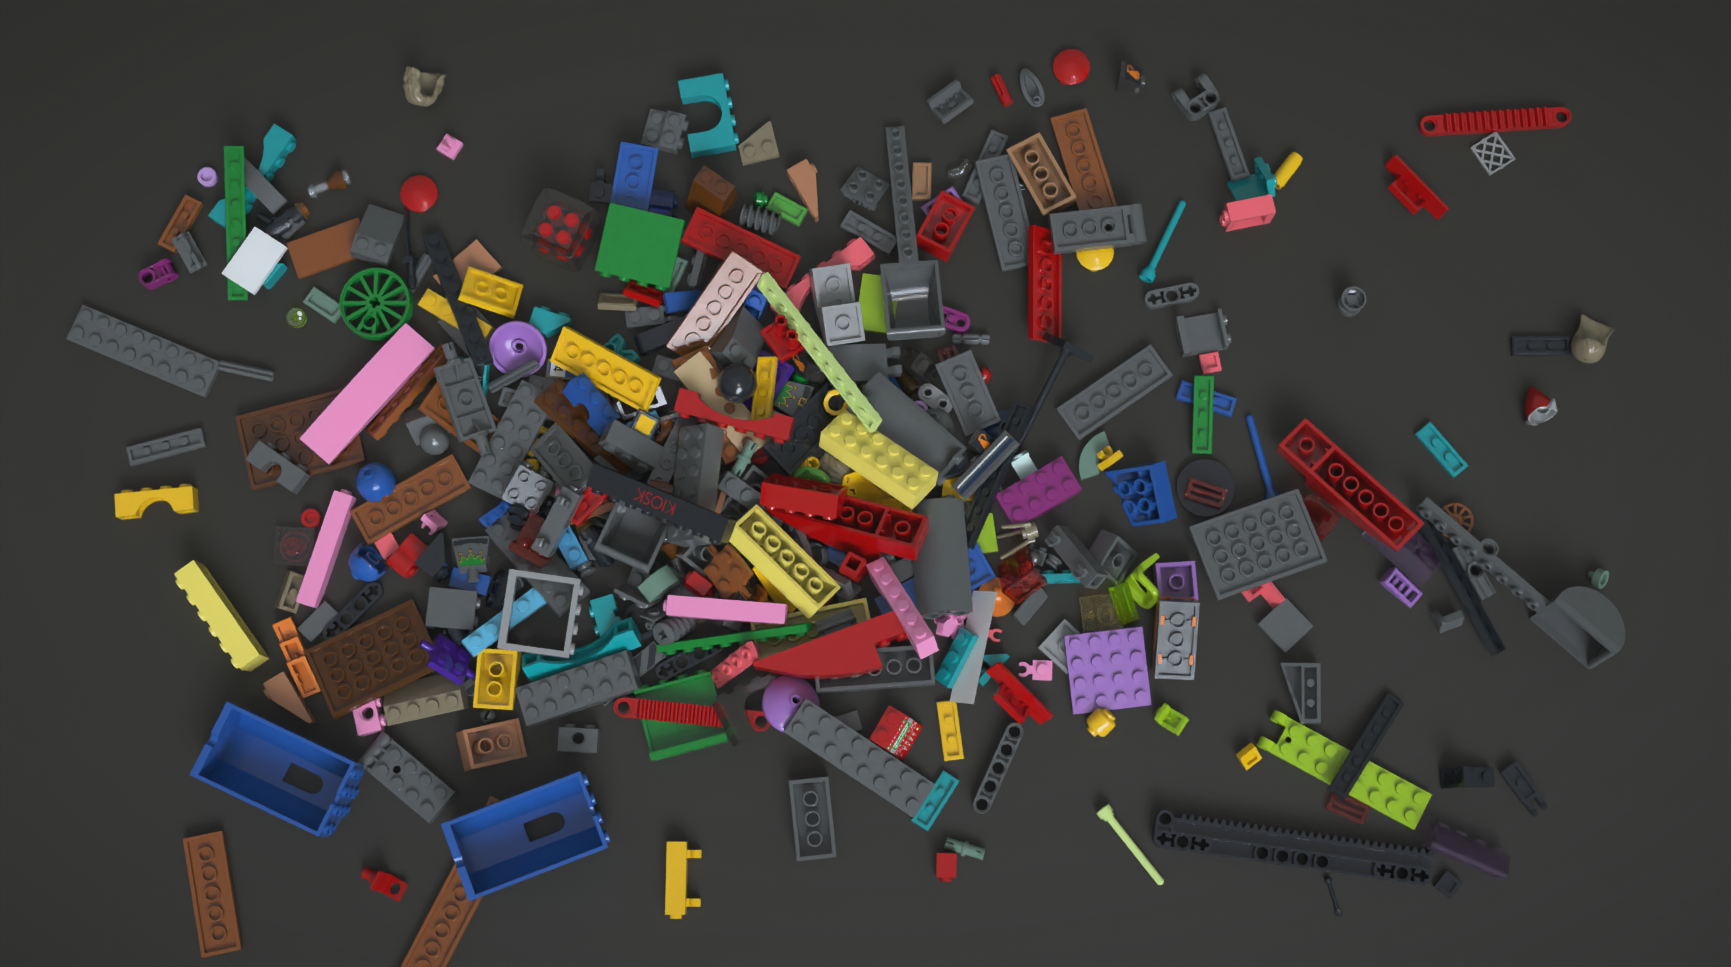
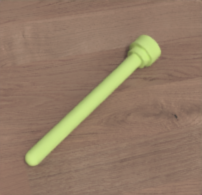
M1107 804L1096 813L1099 818L1105 822L1108 821L1158 885H1162L1164 879L1115 819L1112 807Z

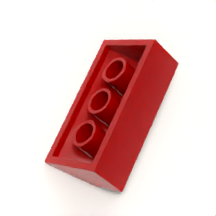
M772 473L762 482L760 505L766 506L770 510L780 508L785 509L784 511L787 513L802 512L805 516L813 517L818 515L823 516L822 518L826 520H834L842 512L848 486Z

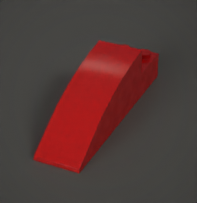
M1306 418L1278 445L1277 452L1306 477V486L1351 522L1396 552L1425 524Z
M847 495L841 514L836 519L834 518V520H826L822 518L823 516L818 515L809 517L803 515L802 512L787 513L784 511L785 509L780 508L776 510L766 508L768 513L802 533L843 552L848 553L850 551L872 562L883 557L885 553L916 561L929 531L928 516Z
M891 611L752 663L756 670L797 678L828 679L857 676L882 670V663L876 646H879V649L891 645L890 641L897 639L900 642L908 639L895 613Z

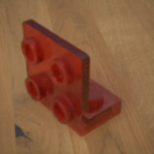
M1309 493L1303 501L1310 518L1319 524L1315 530L1321 542L1330 533L1341 516L1338 515L1334 508L1323 504L1319 497Z
M533 512L530 514L518 539L511 541L508 549L542 568L549 565L553 556L547 558L531 549L546 520Z
M1028 546L1017 551L1013 556L998 565L1002 593L1016 604H1019L1047 584V579L1034 568L1031 551Z

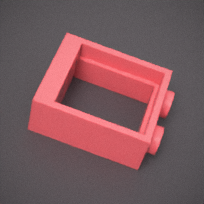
M1272 194L1226 203L1219 216L1221 227H1224L1225 232L1270 223L1276 213Z

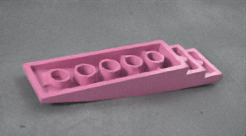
M405 323L300 437V440L326 463L330 464L404 387L435 348Z

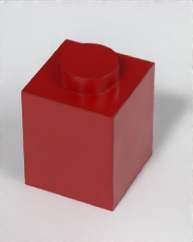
M936 853V877H940V881L952 882V878H956L957 853Z

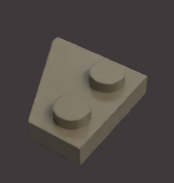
M771 121L764 124L738 146L743 166L780 157Z

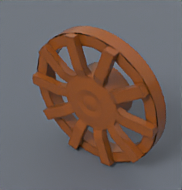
M1450 503L1441 508L1443 511L1446 510L1449 516L1459 525L1469 527L1467 531L1471 532L1474 525V517L1467 506L1461 503ZM1454 506V513H1451L1448 507ZM1457 506L1463 508L1459 514L1457 513ZM1466 510L1469 515L1462 517L1461 515ZM1471 518V524L1465 523L1463 520Z

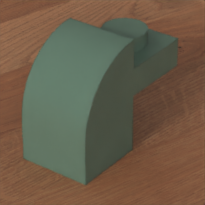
M666 565L653 573L637 588L648 602L651 603L661 598L669 589L679 586L683 580L676 569Z

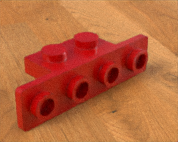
M1394 155L1385 165L1388 171L1396 178L1388 187L1389 191L1413 215L1425 207L1438 220L1449 209L1398 155Z
M1001 662L995 663L986 670L999 684L992 698L1019 724L1026 720L1028 714L1038 724H1042L1052 718L1053 714Z

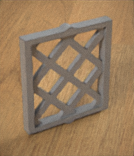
M1497 132L1483 138L1480 142L1470 147V150L1489 176L1515 160V157ZM1494 137L1493 143L1487 142L1489 138ZM1483 144L1482 150L1476 149V146ZM1486 145L1493 146L1492 152L1485 151ZM1495 147L1502 148L1501 154L1494 153ZM1484 154L1491 155L1490 161L1483 160ZM1494 156L1500 157L1499 163L1493 162ZM1503 158L1509 159L1507 163L1502 164ZM1492 164L1499 166L1496 170H1491Z

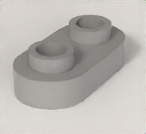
M924 384L920 387L918 391L920 401H923L930 409L938 408L946 411L948 414L951 412L953 406L946 394L932 384ZM930 390L932 394L926 396L924 392ZM940 402H946L947 406L943 408L939 404Z

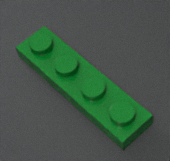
M1194 376L1192 453L1212 454L1214 376Z

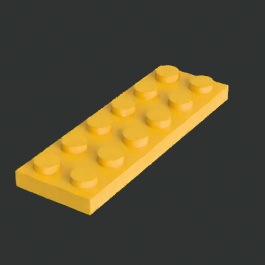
M563 326L550 362L576 376L584 372L597 388L637 410L640 408L646 412L649 411L662 379L660 376L568 326Z

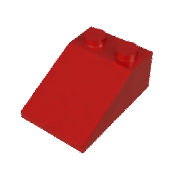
M941 191L916 235L917 247L948 262L975 207Z

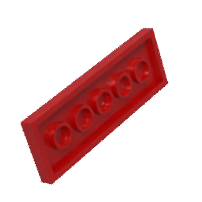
M699 207L696 208L681 240L682 243L722 262L729 252L733 250L764 273L769 272L783 291L787 289L801 258L800 255Z
M1032 225L1028 226V339L1048 343L1042 339L1045 332L1062 339V254L1053 255L1050 230L1048 228Z

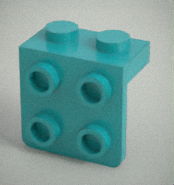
M1262 157L1254 158L1255 174H1251L1250 177L1242 180L1227 182V187L1235 201L1272 194V197H1275L1277 179L1275 174H1271L1269 164L1265 163Z

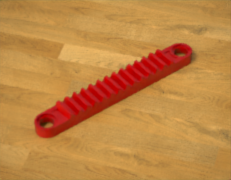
M1536 107L1534 109L1521 108L1519 110L1506 109L1504 111L1491 110L1489 112H1460L1458 114L1445 113L1443 115L1425 116L1419 123L1418 129L1422 135L1428 137L1565 127L1570 122L1572 115L1569 109L1565 107ZM1556 114H1564L1566 120L1564 122L1558 121ZM1431 122L1434 125V129L1431 131L1426 130L1424 123Z
M627 697L617 699L613 706L615 713L619 717L757 732H764L771 725L768 721L764 727L756 725L757 717H765L762 711ZM622 702L629 704V710L626 713H621L618 710V706Z

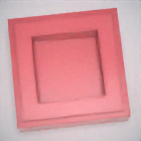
M1218 351L1198 356L1202 375L1222 371Z
M392 533L374 542L384 560L389 558L400 547Z

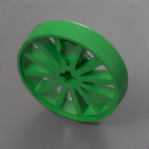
M368 268L356 273L347 281L340 295L339 307L345 324L352 332L366 340L382 341L392 338L405 323H409L414 309V299L406 281L398 274L384 268ZM382 274L388 275V279L380 290V276ZM374 275L373 291L366 281V277ZM398 280L401 286L387 293L393 282ZM361 281L369 297L353 287ZM350 292H352L366 301L347 300ZM405 292V301H391L392 298ZM406 306L403 316L389 308ZM347 307H363L350 315L347 314ZM385 313L394 316L400 321L394 327H391ZM364 315L358 327L355 328L352 325V321ZM375 319L372 327H368L369 320ZM383 321L384 325L387 328V331L378 333V331H380L382 328Z

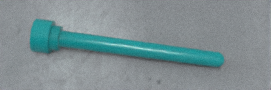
M1184 200L1179 201L1148 267L1146 266L1140 272L1139 278L1147 283H1153L1156 277L1155 268L1186 206Z

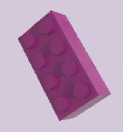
M1061 456L999 492L995 502L1009 524L1025 523L1037 519L1081 492L1082 488ZM1012 528L1013 531H1016V530L1020 529V528Z

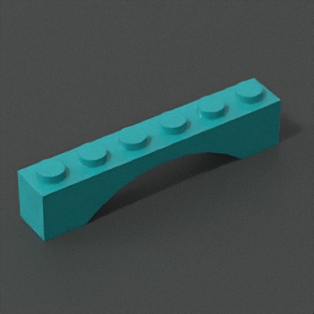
M276 124L271 127L263 139V158L258 169L269 183L273 180L277 169L284 165L287 155L294 151L297 143L292 134ZM246 186L245 214H248L253 207L252 204L258 198ZM225 199L218 201L208 216L215 223L226 229Z
M632 617L613 623L609 630L594 642L574 649V655L570 654L569 659L533 653L523 654L522 669L532 683L625 650L629 651L641 647V633Z

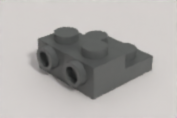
M650 108L641 145L659 148L660 151L678 155L679 149H683L684 131L687 132L690 121L687 119V115L669 110L664 112Z

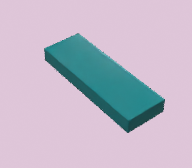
M1431 422L1414 434L1452 479L1469 466Z
M943 770L936 780L933 789L911 821L928 831L958 785L959 780Z

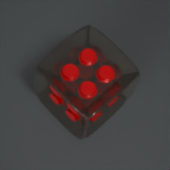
M544 188L537 197L525 221L520 241L527 251L538 258L565 270L578 273L587 261L598 238L602 218L596 209L585 202L560 191Z

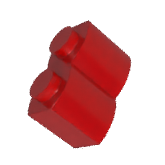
M411 533L386 563L403 578H412L418 571V565L415 564V561L428 548V545Z
M697 570L690 571L684 578L686 588L697 597L710 598L716 587L712 581Z

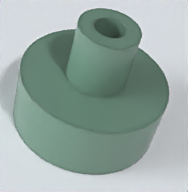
M1598 568L1595 572L1590 571L1588 578L1592 579V586L1602 589L1609 579V572L1602 568Z

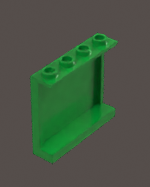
M610 203L595 271H599L600 276L608 278L611 277V274L616 275L618 280L629 282L630 279L637 280L636 284L646 287L648 283L654 284L655 289L666 291L667 288H672L671 282L683 229H686L687 221Z
M706 669L696 671L695 675L690 677L687 674L677 676L675 681L669 682L668 679L658 681L656 686L642 685L643 689L634 691L636 699L720 707L711 671L707 672ZM642 720L650 751L649 756L652 762L729 742L726 728Z

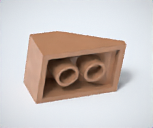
M519 718L466 729L456 733L464 772L527 757Z

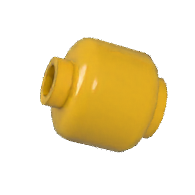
M1097 708L1086 719L1089 726L1087 730L1094 737L1097 735L1105 737L1115 727L1114 720L1116 718L1107 708Z

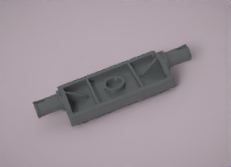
M454 342L443 344L441 347L447 362L445 365L436 367L433 370L458 441L461 443L473 439L476 441L480 456L492 453L486 436L497 431L472 358H458Z

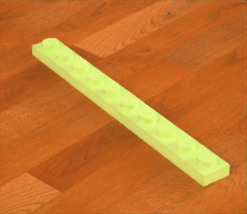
M769 272L762 274L756 286L779 315H784L785 319L787 318L789 329H794L798 333L799 342L870 433L876 431L882 422L879 413L871 406L855 382L851 380L844 368L823 344L821 338L817 336L810 324L806 322L799 310L789 300L787 294L782 291L776 280L772 278Z

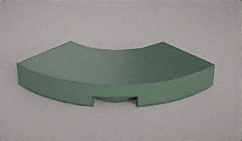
M1105 431L1094 436L1085 445L1078 465L1080 480L1099 475L1097 465L1100 459L1097 457V453L1109 445Z

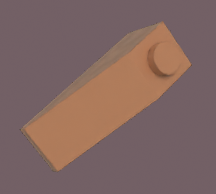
M805 159L787 169V176L816 223L819 221L816 173L818 172L814 164H809L808 160Z
M283 671L263 683L265 687L263 691L269 700L272 699L309 724L314 725L317 723L289 673Z

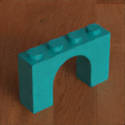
M723 73L678 81L683 105L707 101L717 105L722 112L721 120L715 128L709 131L687 134L692 158L736 151V144H739L738 133H734L732 127L736 126L734 114L730 115L729 108H733L731 97H727L726 93L727 90H730L728 79H724Z

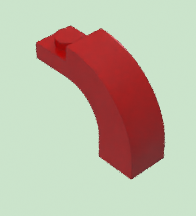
M849 551L840 566L839 573L859 583L868 572L866 565L872 561H868Z

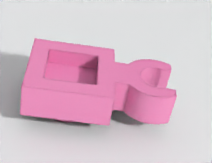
M1032 660V666H1029L1026 662L1018 664V666L1026 668L1025 673H1018L1019 677H1026L1031 674L1032 680L1052 681V661Z

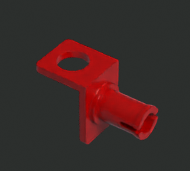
M365 867L361 873V878L371 882L370 889L381 892L395 901L401 900L408 887L406 882L394 875L380 870L376 872L370 867ZM395 883L400 885V891L397 894L391 892V887Z

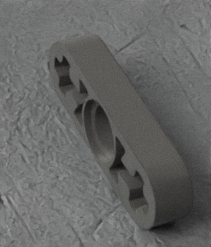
M1186 283L1151 290L1145 295L1144 304L1149 309H1158L1192 302L1199 295V287L1194 283ZM1188 288L1191 291H1195L1192 297L1189 294H1183V299H1180L1181 293L1187 292ZM1169 291L1175 292L1177 299L1174 301L1168 300L1166 293ZM1160 293H1163L1164 303H1162V299L1156 300L1155 304L1152 301H1148L1151 296L1160 298Z

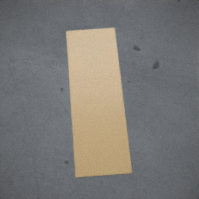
M698 352L674 371L688 390L700 393L703 402L716 412L735 419L751 420V412L743 403H733L735 405V412L732 414L724 411V405L730 401L716 395L715 388L718 386L717 379L719 374L715 379L711 378L709 369L713 368V366L701 352ZM728 426L726 429L727 437L740 452L743 449L742 440L745 437H750L754 443L758 444L755 452L771 438L767 436L766 440L754 437V432L746 431V434L734 431L735 429L731 426Z

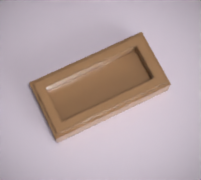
M913 162L912 201H931L932 163Z

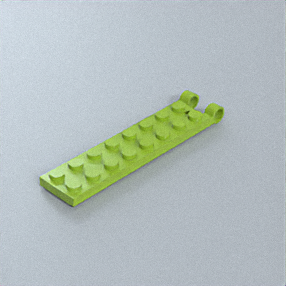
M1274 710L1270 720L1285 727L1276 744L1260 736L1256 745L1329 785L1350 750L1294 721L1287 715ZM1286 737H1290L1291 741L1289 743L1286 742ZM1371 761L1367 763L1348 794L1352 798L1412 830H1415L1432 794Z

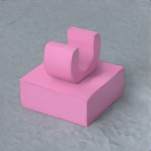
M446 134L437 147V151L454 161L464 144Z
M435 509L425 513L420 519L423 522L421 525L422 529L427 526L431 529L429 535L445 528L448 523Z

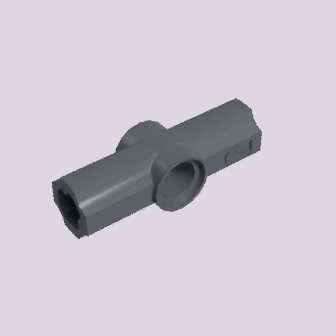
M1459 546L1451 549L1480 601L1497 593L1485 570L1474 558L1469 557ZM1471 566L1477 569V576L1471 574Z

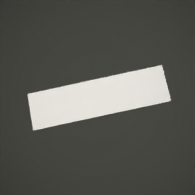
M973 591L972 593L973 612L968 614L965 628L977 635L978 639L952 688L950 702L974 704L997 592Z

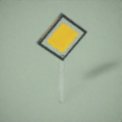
M639 408L629 428L651 440L660 422L677 417L678 412L658 418Z

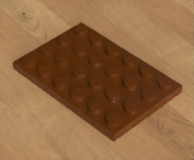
M344 388L235 416L244 459H246L260 440L264 444L268 441L276 447L275 452L278 454L284 452L291 457L292 460L290 462L295 466L297 463L308 469L305 473L310 476L367 462L360 433L330 464L326 463L300 440V437ZM245 460L252 491L280 484L277 482L282 472L280 465H273L264 473Z
M413 598L305 650L334 719L435 671L427 666L429 660L428 651L419 647L422 639H425L432 645L433 641Z

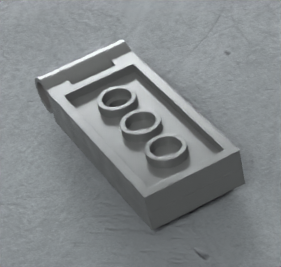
M1142 204L1053 213L1048 216L1053 255L1147 243ZM1105 226H1109L1111 230L1107 231Z
M385 731L381 732L358 760V762L364 764V768L428 823H432L457 794L451 786ZM397 766L401 768L399 773L395 772Z

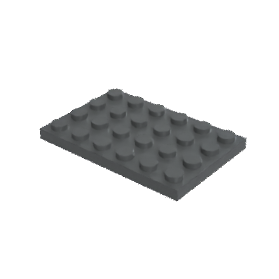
M1299 489L1188 528L1216 601L1328 561Z

